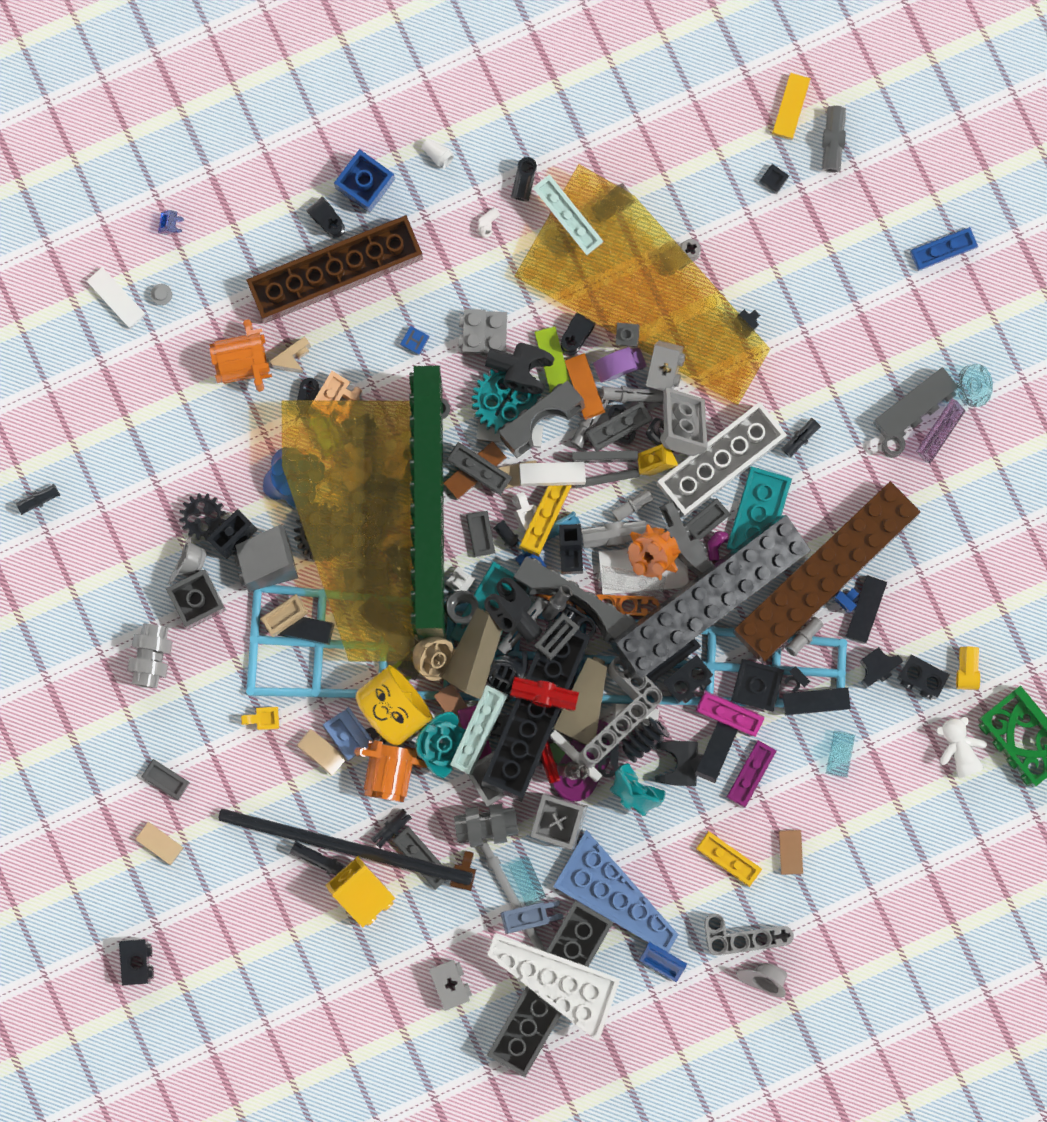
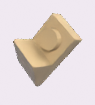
M304 336L270 360L271 366L274 369L303 373L295 358L298 357L300 359L309 353L308 349L311 347L309 341Z

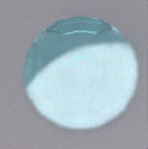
M980 364L965 366L958 376L960 377L959 383H957L959 398L965 405L981 407L990 400L993 392L991 374L987 368Z

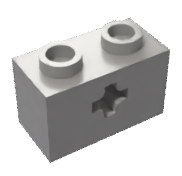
M658 341L655 344L646 383L647 387L664 391L666 387L674 389L679 386L681 375L678 374L679 366H683L686 355L683 354V346ZM665 363H668V368H670L669 371L666 370V366H664Z
M451 960L429 969L445 1011L470 1001L469 996H472L468 983L463 984L460 976L464 975L459 962L455 964V961ZM448 978H451L452 981L456 980L458 983L455 985L454 991L451 988L445 987V984L448 983Z

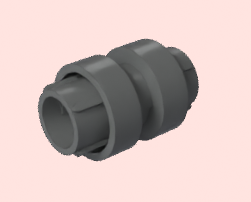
M502 803L489 805L490 812H483L479 814L478 807L465 808V814L454 817L457 843L469 842L470 848L483 846V838L488 839L492 837L494 844L507 843L508 836L518 834L515 808L503 809Z

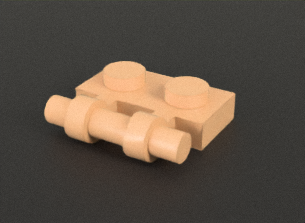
M331 371L310 408L327 419L332 412L335 413L337 418L334 423L341 427L344 421L349 419L353 406L358 404L362 390L359 387H354L352 392L346 388L350 381ZM341 397L347 400L343 408L337 405Z

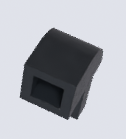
M581 524L559 525L561 575L583 574Z

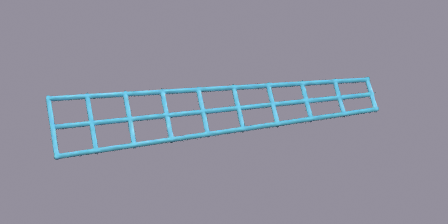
M272 585L254 590L247 695L356 698L355 695L359 689H321L323 648L380 651L379 673L388 666V653L397 652L382 636L381 642L331 640L330 645L291 637L260 636L262 592L284 595L297 594L298 596L318 598L317 620L325 621L327 599L366 602L373 595L391 613L392 605L412 607L411 598ZM469 603L457 605L454 610L455 613L456 611L464 612ZM559 612V613L557 614V616H556L555 619H558V617L560 616L561 612ZM542 613L538 616L537 619H544ZM447 616L446 639L456 649L457 647H454L455 640L449 637L456 623ZM586 624L580 627V631L586 634ZM710 626L701 633L708 635L707 661H703V663L713 674L710 678L712 683L705 690L713 694L715 671H739L740 663L715 662L716 637H736L733 634L734 629ZM518 631L513 635V637L511 638V640L516 636V634L518 633ZM794 634L787 642L790 643L796 635ZM813 636L812 642L809 645L838 647L837 669L797 668L805 676L837 678L836 688H845L847 640ZM520 640L510 650L508 655L517 656L522 659V651H519ZM258 644L315 647L312 688L255 687ZM415 646L408 653H413ZM780 648L772 655V665L768 666L783 669V675H792L789 671L794 668L793 666H780ZM496 649V652H495L494 657H495L496 655H505V654L502 653L499 649ZM527 651L528 660L534 659L535 651ZM584 652L575 673L574 685L587 658L592 659L595 656L605 661L604 664L610 665L617 656L586 655ZM683 660L673 668L679 669L689 660ZM443 680V688H445L450 683ZM439 691L417 692L423 700H436L434 694ZM458 692L463 700H480L467 693ZM778 693L775 707H784L783 699L779 698ZM603 695L602 703L631 704L633 702L628 695ZM646 695V699L650 703H654L653 697ZM662 696V701L659 705H698L701 697H693L686 704L683 701L678 704L672 696ZM513 697L509 701L516 702L517 698ZM722 697V698L731 701V698H732V697Z

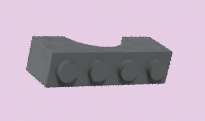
M568 380L563 384H558L549 395L539 398L529 410H523L514 421L504 424L499 431L500 439L517 459L534 446L532 433L538 422L551 416H558L569 420L585 408L584 399Z

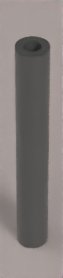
M637 468L586 478L585 485H575V488L640 477L639 470Z

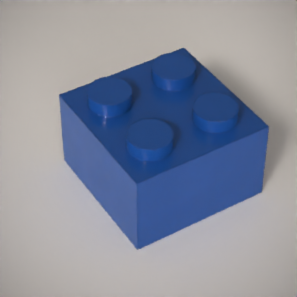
M359 149L335 180L334 186L336 190L370 213L394 182L395 176L394 173Z

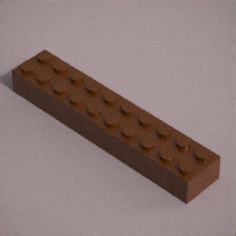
M891 481L888 482L734 629L733 634L764 664L919 516L921 511Z

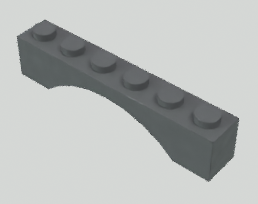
M526 556L513 577V580L528 595H556L562 585L569 586L573 594L568 601L576 604L593 619L601 632L603 640L609 644L636 623L632 616L622 614L617 611L614 605L602 602L594 593L582 590L577 583L571 580L567 581L557 571L542 566L541 562L535 558Z

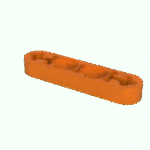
M596 595L601 601L609 599L617 611L622 614L635 617H644L649 613L646 608H641V613H637V600H642L641 605H647L648 601H652V604L656 605V607L660 605L659 601L651 596ZM625 600H631L635 607L633 611L626 612L622 608V603ZM575 604V608L578 611H580L582 614L588 615L584 610H582Z

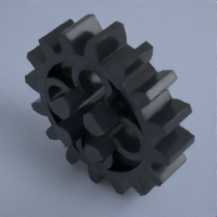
M198 493L197 499L190 496L191 502L189 504L183 503L186 509L179 511L180 514L184 515L179 521L180 523H185L182 527L184 531L190 530L188 536L192 537L196 534L197 540L204 536L207 541L209 535L226 521L222 517L227 515L226 511H221L224 507L222 503L216 504L218 501L217 497L210 500L208 493L205 495V498H202L201 494ZM199 503L205 504L203 511L206 515L217 512L216 518H205V522L208 525V530L206 531L201 530L203 523L200 519L197 518L194 522H189L191 515L201 516V512L197 508Z

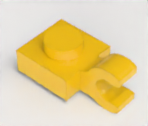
M278 707L256 708V715H241L242 725L257 724V730L279 729Z

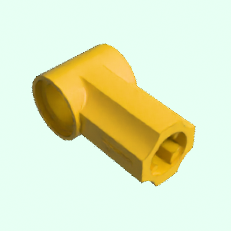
M965 646L959 648V670H957L956 689L979 690V647Z

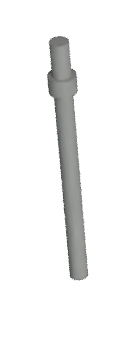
M487 841L484 842L480 848L487 859L486 864L488 868L493 870L513 909L521 908V903L499 865L501 864L499 858L494 856ZM526 929L525 931L534 948L546 952L535 929Z

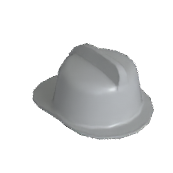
M191 536L185 542L181 557L170 576L169 585L177 575L192 576L200 572L204 565L207 551L191 543Z
M763 963L754 970L741 969L736 973L740 981L751 987L779 998L786 995L783 986L787 978V972L773 964Z

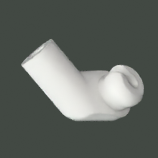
M495 207L478 220V233L481 237L488 238L492 234V222L500 216Z

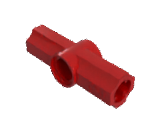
M514 677L510 696L532 701L533 704L541 707L551 708L553 706L575 712L579 692L559 688L557 685L546 681L534 682Z

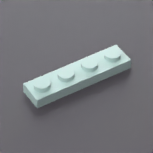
M550 174L533 187L535 192L587 256L604 243Z
M486 685L450 764L451 766L472 775L508 694Z

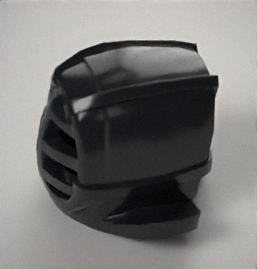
M522 651V659L511 655H496L493 659L487 681L493 688L508 694L505 702L513 698L510 694L514 677L522 679L528 666L527 651Z

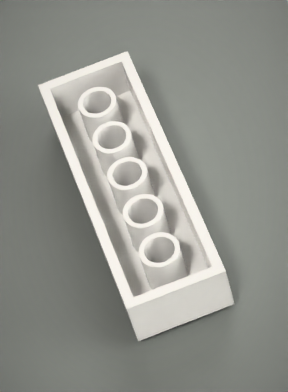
M759 402L707 442L708 448L704 453L689 456L657 482V486L668 500L679 508L684 519L784 441L787 434L762 403Z

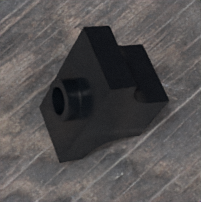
M878 647L859 661L865 669V677L861 683L865 688H868L879 679L881 682H884L892 676L890 671L900 665L903 660L899 655L887 656Z

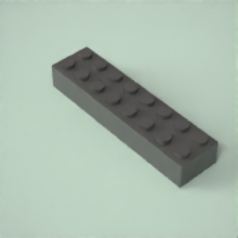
M575 900L546 952L589 967L614 922ZM526 986L487 1056L526 1077L562 1013Z

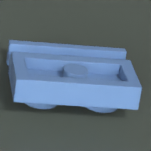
M349 707L322 726L347 761L356 756L354 753L355 748H367L369 740H373Z

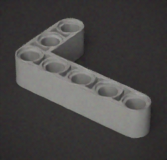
M619 656L615 657L608 666V674L633 702L580 752L578 759L584 768H592L599 763L662 701V693L647 676H644L642 679H634ZM615 664H620L624 671L617 670ZM631 680H636L639 683V687H634L631 684ZM646 695L653 697L654 703H650L646 699ZM631 709L637 710L640 717H635L631 713ZM616 724H622L625 731L618 730ZM601 738L608 739L610 745H604ZM586 752H591L595 760H590L586 756Z

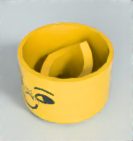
M388 665L362 686L355 695L356 702L366 719L392 745L402 744L433 719L428 706L417 690L391 665Z

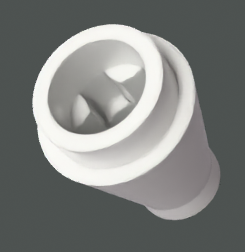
M427 139L422 145V150L428 154L438 167L446 168L454 158L451 149L430 139Z

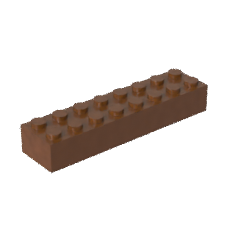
M405 215L246 279L265 324L423 260V254L408 217Z

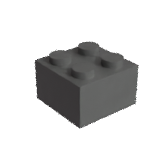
M205 569L166 588L187 630L227 611Z

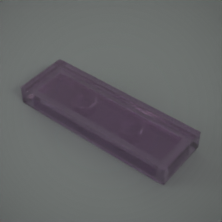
M951 398L916 450L920 457L929 464L933 461L965 413V409L955 399Z

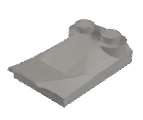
M666 387L663 394L664 432L660 437L661 443L667 449L690 456L704 453L708 448L705 399Z

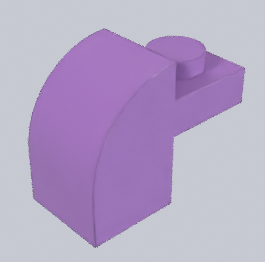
M628 347L618 350L593 363L601 383L616 380L626 373L639 371L647 367L640 347L632 349Z

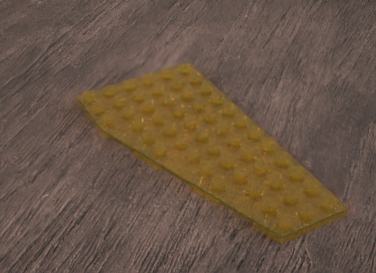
M578 164L563 192L604 243L587 256L551 211L514 277L587 317L615 335L617 323L639 324L638 348L651 356L653 355L654 346L658 341L683 346V354L686 355L683 366H679V372L734 404L739 405L771 349L738 316L739 313L633 194Z
M282 400V469L339 631L348 662H413L412 655L415 648V635L411 626V612H414L411 604V590H414L411 582V568L414 567L411 560V546L414 545H412L410 525L413 524L410 516V503H413L410 494V481H413L410 472V459H412L410 451L409 401Z

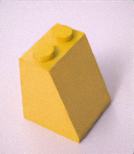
M358 856L325 885L331 895L362 928L366 925H371L382 910L386 911L393 905V900L395 899L393 894Z

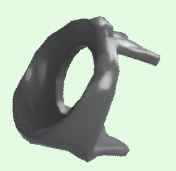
M463 590L452 593L444 605L445 613L454 623H461V629H464L470 623L477 607L479 608L476 597L472 593ZM466 602L470 603L472 611L468 616L459 617L456 615L454 610L457 605Z

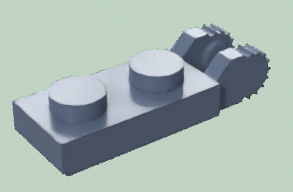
M554 901L545 904L542 902L501 912L505 935L564 919L563 914L547 917L545 910L557 908L560 906V902Z

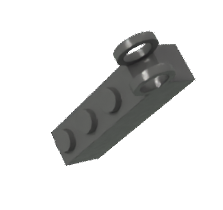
M943 367L874 420L873 424L885 438L882 443V452L887 457L896 458L903 452L906 445L903 438L906 435L904 432L910 426L914 429L923 422L921 418L928 413L931 416L940 408L938 404L943 400L949 402L957 395L955 391L959 386ZM887 441H897L900 445V450L891 451L887 446Z

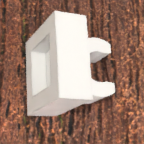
M457 567L445 585L455 592L460 590L468 591L475 578Z

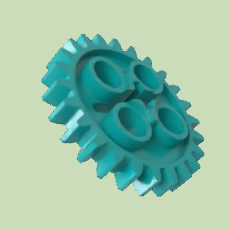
M490 369V376L483 374L484 382L477 380L478 387L473 388V393L476 395L472 396L471 401L477 402L472 404V409L478 410L475 413V418L482 417L479 424L487 423L486 430L494 427V434H497L504 424L514 421L523 410H529L533 407L538 398L541 397V394H530L515 390L511 395L510 402L507 401L501 413L496 416L495 413L501 408L503 400L508 398L512 389L501 390L498 385L503 383L506 373L499 370L498 373H495L493 369ZM524 395L527 400L520 402L516 399V396ZM488 400H494L497 403V405L495 407H489L486 404V402ZM513 412L515 417L508 419L504 416V413Z

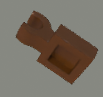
M465 851L462 865L455 864L454 866L456 869L472 872V883L466 885L451 881L450 886L472 891L477 870L470 868L474 852Z

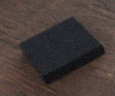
M742 659L731 702L774 712L784 670Z

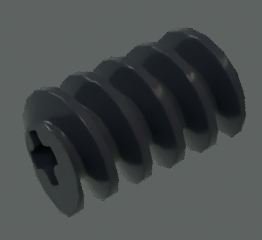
M648 717L650 725L642 722L643 730L636 727L635 732L637 735L634 736L632 733H629L630 740L627 741L625 738L622 740L623 751L630 761L636 763L637 758H642L644 753L650 752V747L655 748L657 742L662 743L664 737L670 736L660 721Z

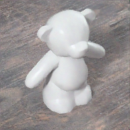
M967 717L948 720L942 727L936 729L937 734L943 735L950 743L942 754L940 763L942 765L947 764L953 755L958 778L969 776L984 769L971 746L986 748L987 743L980 739L966 737V725L969 722Z

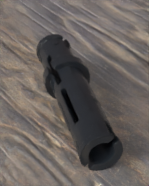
M295 841L289 853L327 871L326 874L328 875L333 874L336 876L346 867L337 862L338 859L324 856Z

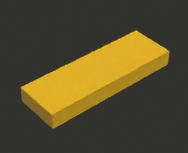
M790 72L772 132L773 135L793 140L811 78Z
M709 831L696 848L700 853L749 887L762 870L758 865Z

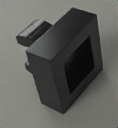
M744 309L732 323L748 338L759 326L756 321L761 315L756 310L749 314Z
M796 666L789 671L793 676L787 677L784 681L785 684L790 680L796 682V687L792 690L793 692L799 690L800 684L805 688L811 682Z

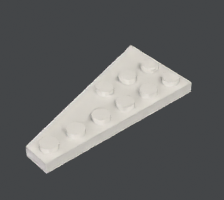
M494 934L487 955L599 1042L620 978Z

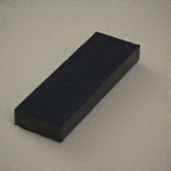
M866 575L845 637L867 643L887 585L886 581Z
M302 617L278 635L330 645L335 624Z
M848 687L783 693L785 716L851 709Z
M719 721L717 722L696 770V776L716 783L738 729Z

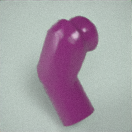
M717 531L708 540L709 561L720 560L718 548L729 540V535L726 532Z

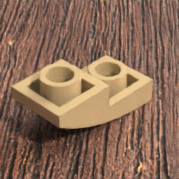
M309 729L296 745L330 775H333L346 760L339 751L312 729Z

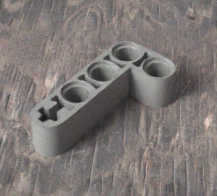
M710 914L704 921L707 947L713 955H726L789 945L794 939L793 931L787 926L727 934L725 921L721 915ZM712 917L720 920V927L717 930H712L708 925ZM773 930V935L781 934V930H784V933H788L789 937L785 938V942L782 939H774L775 944L772 945V937L769 931ZM758 933H764L767 936L765 945L760 946L756 943L755 937ZM737 936H742L745 939V946L741 949L734 946V939ZM716 939H720L724 944L723 950L720 952L712 949V942Z

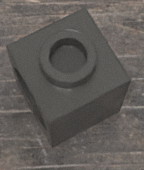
M617 323L615 344L618 346L638 347L640 325Z

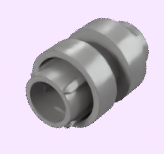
M143 623L141 634H134L132 648L138 649L136 658H129L127 671L133 673L131 684L157 689L159 678H166L168 664L162 663L163 655L171 654L173 641L167 639V627Z

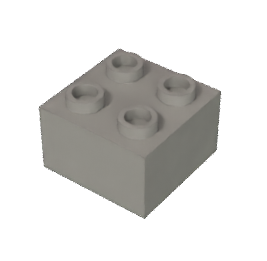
M542 794L530 837L569 849L576 848L588 806L551 794Z

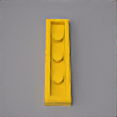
M572 485L547 486L519 545V549L539 557Z

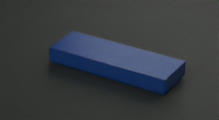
M971 227L912 249L910 253L917 270L920 271L978 248V244Z

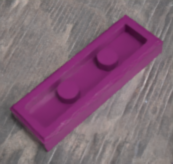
M757 740L726 798L746 808L777 750Z

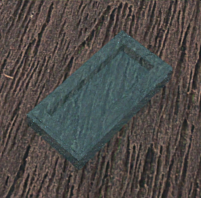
M529 857L508 865L526 906L546 897Z

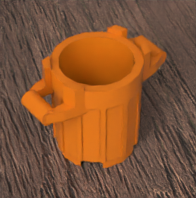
M246 319L243 322L246 335L214 341L215 343L209 344L212 365L215 366L217 383L223 382V384L255 378L256 390L261 392L265 388L262 379L272 377V373L269 374L270 368L264 349V344L266 343L265 336L260 333L263 332L262 328L254 330L252 322Z
M369 740L367 749L357 747L354 750L356 756L369 757L364 783V795L369 797L404 802L405 797H407L412 765L419 768L427 767L423 759H417L416 748H400L383 745L382 741L374 740L373 742V740Z

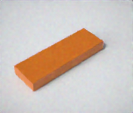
M585 353L565 360L572 385L584 399L585 408L581 410L584 419L587 420L606 413Z

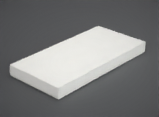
M628 549L598 552L602 595L682 589L689 583L687 566L678 557L674 562L678 571L674 573L666 570L662 573V579L658 580L657 577L639 576L633 571L629 554H627Z

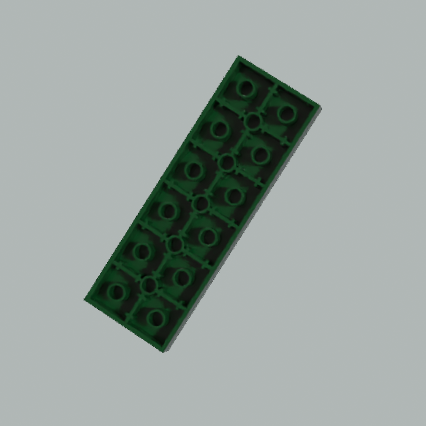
M440 365L413 366V372H409L411 394H409L411 411L410 451L412 459H410V472L413 480L410 481V494L413 502L410 503V516L413 523L410 525L413 545L411 546L413 566L411 568V582L413 585L411 604L414 612H411V626L414 635L418 636V640H422L426 637L445 638L443 384Z

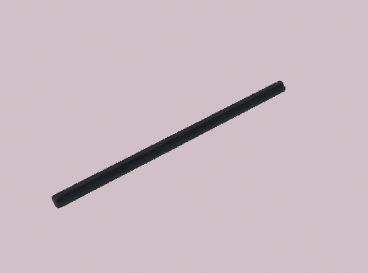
M221 809L218 816L219 821L466 885L472 883V872L227 809Z

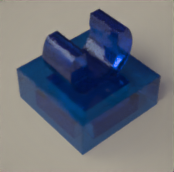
M167 210L161 212L158 233L168 235L182 232V229L176 227V221L183 222L184 218L177 216V211Z

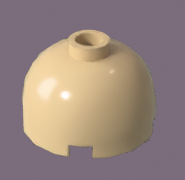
M426 637L420 640L413 650L412 661L414 667L428 680H442V676L456 649L445 638Z

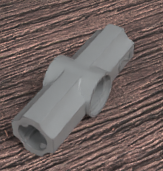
M646 520L624 524L623 522L605 524L603 527L582 529L584 549L606 545L607 547L625 545L627 542H633L630 533L643 534L646 531Z

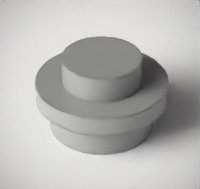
M157 284L151 290V299L157 305H166L172 299V291L166 284Z

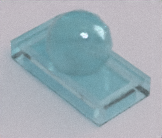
M833 731L825 774L848 778L855 734Z

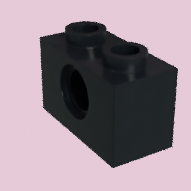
M237 509L207 540L223 557L228 559L236 551L235 545L248 540L258 529Z
M148 939L119 941L122 986L150 984V979H154V968L149 965V957L153 955L152 944H148ZM135 956L141 957L143 961L142 966L138 969L134 968L131 963Z

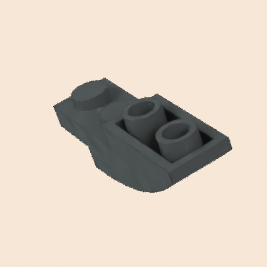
M673 502L660 506L659 508L668 526L664 528V532H670V537L676 539L681 551L678 555L679 560L699 576L714 565L705 554L707 550L704 543L699 538L689 539V529L686 525H683L680 519L681 512Z

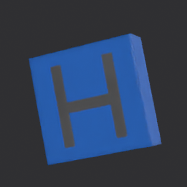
M410 326L400 346L420 355L430 336Z

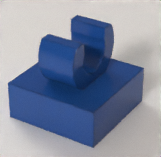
M854 588L846 595L840 591L833 600L850 614L857 606L853 600L859 593Z

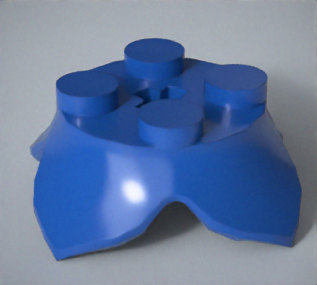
M281 448L273 456L271 468L263 479V492L271 499L285 500L294 508L307 509L315 500V488L324 478L325 466L316 457L303 455L294 448ZM289 473H298L297 481L287 480V477L290 476Z

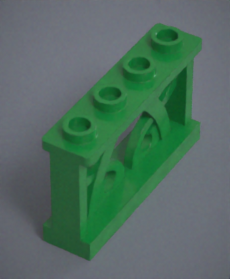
M1019 686L978 719L980 722L978 726L985 735L989 734L993 738L992 744L999 752L1003 751L1006 754L1008 764L1013 769L1017 768L1022 774L1020 778L1028 787L1031 785L1034 788L1047 778V745L1043 744L1045 748L1043 750L1040 744L1042 737L1047 738V717L1023 687ZM1014 697L1017 699L1018 702L1011 713L1001 709ZM996 714H1003L1009 718L1008 722L1006 720H998L1002 723L1001 729H996L992 725V718ZM1028 714L1030 721L1028 723L1018 720V716L1023 719V715ZM1016 724L1024 728L1039 726L1040 730L1035 738L1037 750H1026L1015 746L1014 731ZM1006 734V742L1000 735ZM1017 756L1026 757V758L1024 759V761H1023V763H1022ZM1037 758H1042L1044 763L1043 771L1040 774H1032L1028 765L1034 763L1037 769L1039 765Z

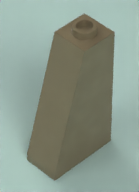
M477 607L442 676L444 680L464 693L481 699L502 632V629L492 619L487 610L484 611Z
M595 656L592 659L587 658L572 691L579 692L575 712L562 709L553 730L583 745H588L596 737L607 673V666L604 665L605 661Z

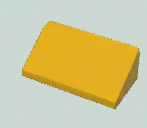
M663 444L638 453L639 475L653 476L678 466L672 451L665 448Z

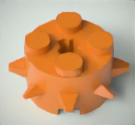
M646 524V531L643 534L630 533L633 542L628 547L627 554H629L633 571L637 575L651 578L657 577L658 580H661L662 573L666 570L674 573L678 571L674 562L681 551L676 539L670 537V532H664L663 528H651L649 524Z

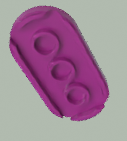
M599 720L596 736L606 726H608L609 723L603 720ZM573 739L570 742L579 753L586 747V745ZM607 740V743L604 744V745L609 746V745H610L609 740ZM586 752V756L590 760H595L591 752ZM566 753L564 754L557 766L560 781L553 783L554 788L564 799L574 802L582 801L593 793L598 782L589 777ZM606 758V764L601 767L603 770L607 768L610 758ZM598 763L594 766V768H595L597 771H598Z

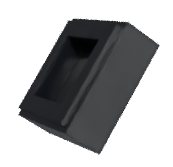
M771 164L759 182L777 194L788 180L789 175L774 164Z

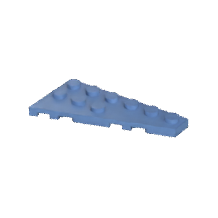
M586 829L553 887L646 942H651L669 952L679 934Z

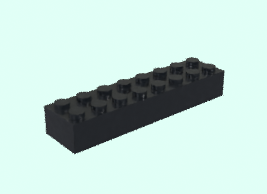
M549 621L545 633L554 624V622ZM559 625L542 644L544 648L563 626ZM567 629L548 650L550 653L568 635L571 629ZM576 632L551 661L540 650H537L525 679L534 682L546 681L557 685L559 688L569 690L590 637ZM517 698L481 785L522 802L561 708L553 706L551 708L541 707L533 704L532 701Z

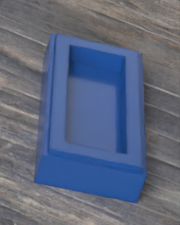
M651 942L648 943L638 960L676 983L687 966L686 962Z

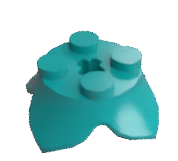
M450 711L437 715L423 726L416 740L417 755L424 760L427 768L432 773L443 779L454 768L450 764L466 729L458 726L459 719L457 715Z
M629 763L621 765L615 771L614 784L609 789L614 795L621 798L620 803L625 808L630 810L633 807L642 816H645L651 809L659 807L664 801L666 794L664 790L648 785L643 786L639 783L638 777Z

